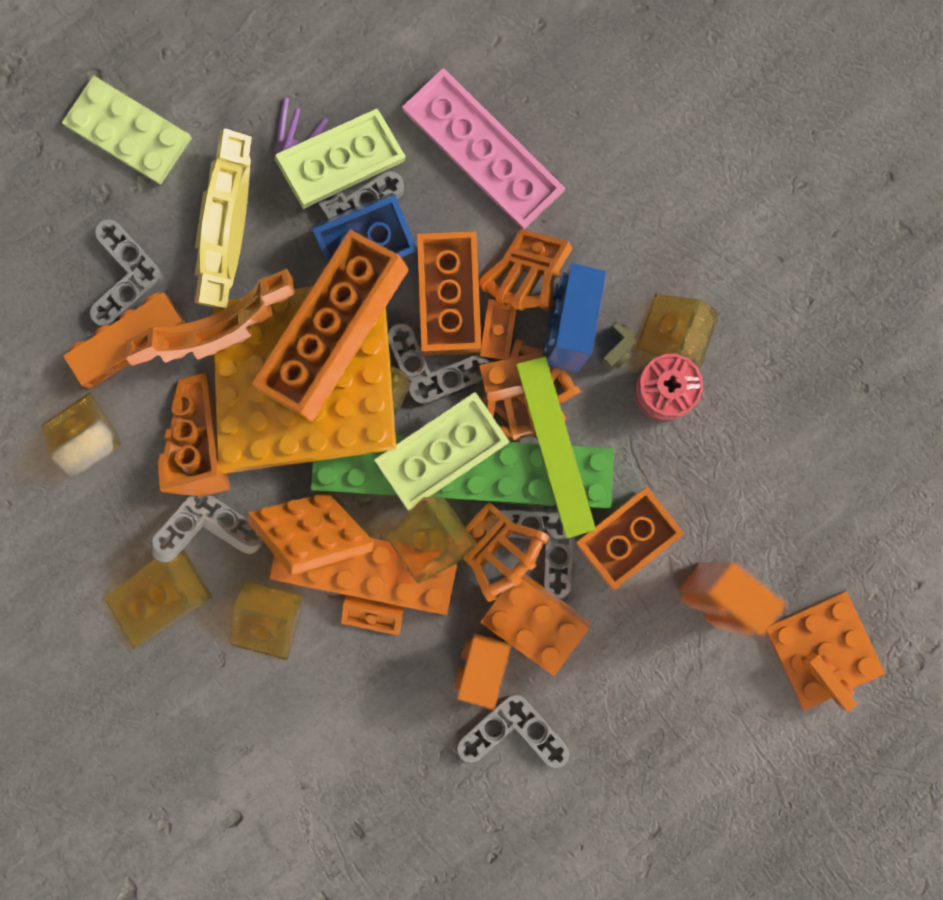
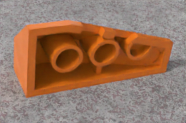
M202 373L179 379L171 408L173 416L170 428L166 429L164 436L166 439L164 452L160 454L158 461L160 490L164 493L200 497L230 490L228 473H221L218 467L217 413L209 375Z

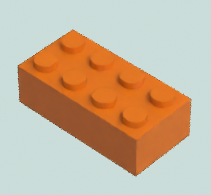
M476 231L417 234L421 348L423 357L480 354L481 329Z

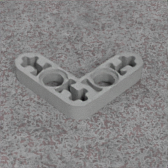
M388 171L347 197L341 191L336 193L331 200H321L317 203L329 219L336 216L340 211L346 212L351 210L350 204L353 202L355 207L360 206L359 200L363 195L368 194L375 199L379 198L374 188L378 187L379 192L386 189L385 182L389 180L392 183L398 182L396 184L397 190L392 192L390 189H387L382 193V196L394 193L397 199H399L404 192V182L398 173Z
M111 219L103 220L97 225L96 237L128 274L91 307V319L100 327L112 325L120 320L119 316L122 313L138 306L160 286L163 280V272L116 221ZM108 228L112 231L114 230V234L121 241L118 245L107 237L105 231ZM129 247L135 248L137 251L136 258L131 262H125L122 259L123 251ZM142 264L150 272L155 270L152 273L154 279L152 281L148 279L143 280L145 275L137 267ZM126 287L132 288L134 290L133 299L129 302H122L119 296L121 290ZM112 299L122 307L120 310L113 307L114 304L110 302ZM101 309L110 310L108 312L110 316L108 320L101 318Z
M397 324L389 331L388 339L411 397L417 404L428 405L483 382L482 376L478 377L476 373L467 375L469 382L464 383L463 374L458 368L464 367L465 372L473 369L474 362H477L479 366L489 363L486 358L479 355L472 356L430 373L412 329L405 324ZM402 331L404 335L409 334L410 336L406 338L408 348L411 349L415 346L416 350L407 351L402 356H399L398 352H404L399 341L394 342V339L397 338V332ZM409 357L418 358L421 362L420 369L413 373L408 372L404 368L406 359ZM451 372L458 376L459 383L456 387L447 388L443 385L442 378L446 373ZM437 377L438 386L442 393L437 394L435 388L428 392L429 397L423 399L421 395L416 396L415 393L419 391L418 386L420 384H424L426 388L433 386L434 383L431 379Z
M190 495L154 536L151 544V554L160 562L172 561L202 526L241 552L248 554L257 552L263 540L250 526L247 518L211 495L203 497ZM201 503L205 505V508H195V505L199 506ZM213 511H215L213 517L209 518V514L212 515ZM226 517L232 521L233 525L228 528L221 527L217 519ZM185 521L190 524L191 529L186 532L180 531L175 527V523ZM237 527H240L241 530H238L237 534H235ZM171 536L173 538L171 547H167L164 550L160 549V545H166ZM253 536L254 540L251 539L249 542L245 540V537Z
M500 510L512 522L514 521L512 516L518 515L517 524L522 525L524 518L534 517L538 521V530L541 532L544 527L542 517H548L547 523H556L557 518H560L559 513ZM547 529L549 538L545 544L544 588L558 599H562L568 595L571 589L573 537L566 539L564 531H562V535H557L555 529ZM512 534L509 538H526V537H522V536H519V535ZM556 547L563 548L567 553L566 561L560 565L554 564L550 559V553ZM549 567L554 569L567 568L566 575L560 573V581L566 585L565 589H560V594H554V589L549 588V583L555 581V573L549 574Z
M520 694L507 696L471 728L458 743V754L465 762L473 763L480 760L515 728L550 767L560 768L569 759V749L564 741L528 700ZM512 700L515 703L523 702L521 710L526 716H528L530 711L534 714V716L526 719L522 727L517 724L522 721V718L517 713L511 715L508 712L511 709L509 702ZM495 719L501 723L502 731L499 735L489 736L486 733L485 724L489 720ZM533 722L541 723L544 727V734L538 739H533L527 734V728ZM480 730L483 738L490 743L485 746L482 741L476 747L478 752L476 755L471 752L466 755L464 753L466 749L464 743L466 741L471 744L479 738L474 733ZM550 734L554 737L549 740L551 745L556 749L559 747L563 748L560 752L562 758L559 761L556 758L552 760L548 758L550 751L545 745L541 750L537 747L544 743Z

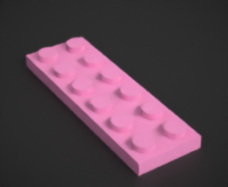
M444 68L402 107L403 112L521 229L525 230L565 191V187Z

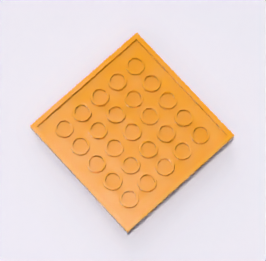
M314 286L294 289V295L289 296L283 302L273 303L272 316L261 323L251 325V337H248L242 343L232 344L216 353L214 358L219 471L226 474L396 450L386 307L313 423L264 395L252 385V382ZM242 298L228 300L227 308ZM213 307V315L225 309Z

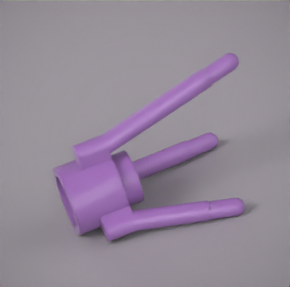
M284 97L281 108L277 142L273 151L275 155L300 144V142L293 139L300 114V108L298 107L294 110L287 136L284 137L289 103L287 97ZM323 118L309 139L320 135L328 122L327 118Z

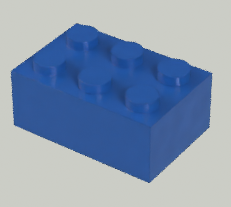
M389 193L311 226L327 265L349 230L400 255V257L418 251L394 193Z
M571 263L567 272L561 273L559 282L555 284L552 294L553 301H556L554 309L550 310L547 320V327L551 329L549 336L545 337L542 347V355H546L549 367L579 373L592 355L606 271Z

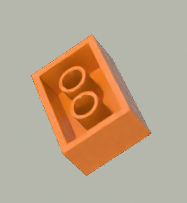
M644 487L595 526V531L584 534L574 544L610 590H615L685 533L650 489Z
M524 574L520 578L522 582L517 587L514 585L498 595L480 623L555 676L589 630L590 620Z
M475 632L472 639L466 638L461 658L466 660L465 668H458L453 690L458 691L457 699L491 709L495 708L510 651L508 642Z

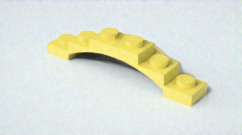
M223 129L219 133L216 160L211 162L208 188L202 195L195 249H198L195 276H198L195 303L218 309L227 308L229 289L233 286L246 218L251 163L249 157L251 136L228 129Z

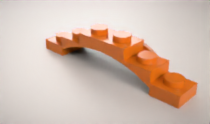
M285 269L269 277L259 279L256 286L245 297L214 315L180 325L152 327L144 333L127 340L126 359L134 366L141 362H148L156 355H160L166 363L173 359H180L192 351L199 360L205 356L215 355L221 349L232 344L242 343L248 337H251L252 324L261 323L272 316L273 303L283 302L289 296L294 295L293 278L289 271Z

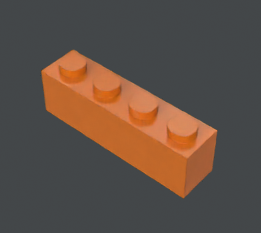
M164 292L152 294L136 310L129 309L119 316L120 320L114 324L98 328L94 332L95 336L73 344L69 348L70 352L63 355L80 384L91 389L129 365L130 363L126 359L127 340L144 333L152 327L185 324V320L170 297Z

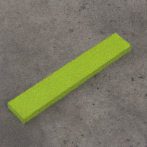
M546 356L516 364L565 538L595 531L596 528Z

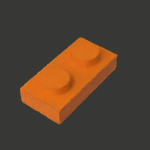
M488 299L480 357L496 361L509 359L516 309L513 305L508 304L505 306L498 304L496 300Z
M346 595L343 603L341 624L399 636L404 607Z
M810 653L802 660L840 709L849 712L857 705L856 701L852 698L855 694L853 689L843 679L841 681L838 680L833 673L835 670L834 665L825 655L820 657L818 654Z

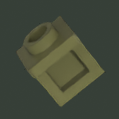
M615 322L611 326L610 332L620 343L601 362L608 370L614 365L619 369L631 357L628 352L637 343L634 339L635 333L626 324L620 325L618 322Z

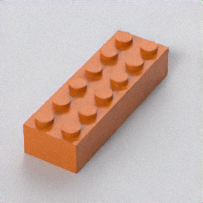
M349 230L257 374L252 385L264 395L313 423L409 269L400 255Z
M371 538L374 541L372 552L293 575L289 573L274 555L269 579L447 615L459 556Z
M698 562L677 589L683 595L680 600L693 610L697 609L698 611L702 610L705 612L704 619L717 629L721 628L722 630L726 629L729 632H738L741 635L745 634L748 637L752 634L763 637L787 606L784 601L734 562Z

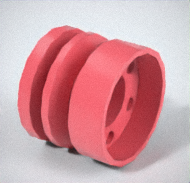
M664 354L653 359L638 375L634 386V397L639 409L647 417L659 422L673 421L684 416L699 402L703 392V378L698 367L688 358L678 354ZM669 380L672 381V386L677 387L671 393L668 392L667 386H663Z

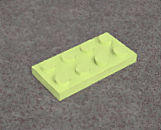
M94 75L62 121L65 127L159 185L162 184L191 140V136Z
M378 108L275 155L276 163L303 209L403 163L406 158Z
M474 392L398 443L396 450L386 451L376 458L375 462L409 511L509 444V440L479 396Z

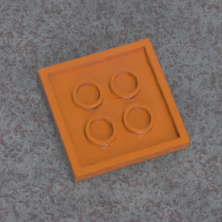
M329 492L248 512V523L291 575L373 551L374 541Z
M847 591L838 593L773 623L766 632L796 699L804 711L831 699L802 661L810 653L818 654L820 657L825 655L835 667L834 675L839 681L842 679L846 681L852 689L886 674Z

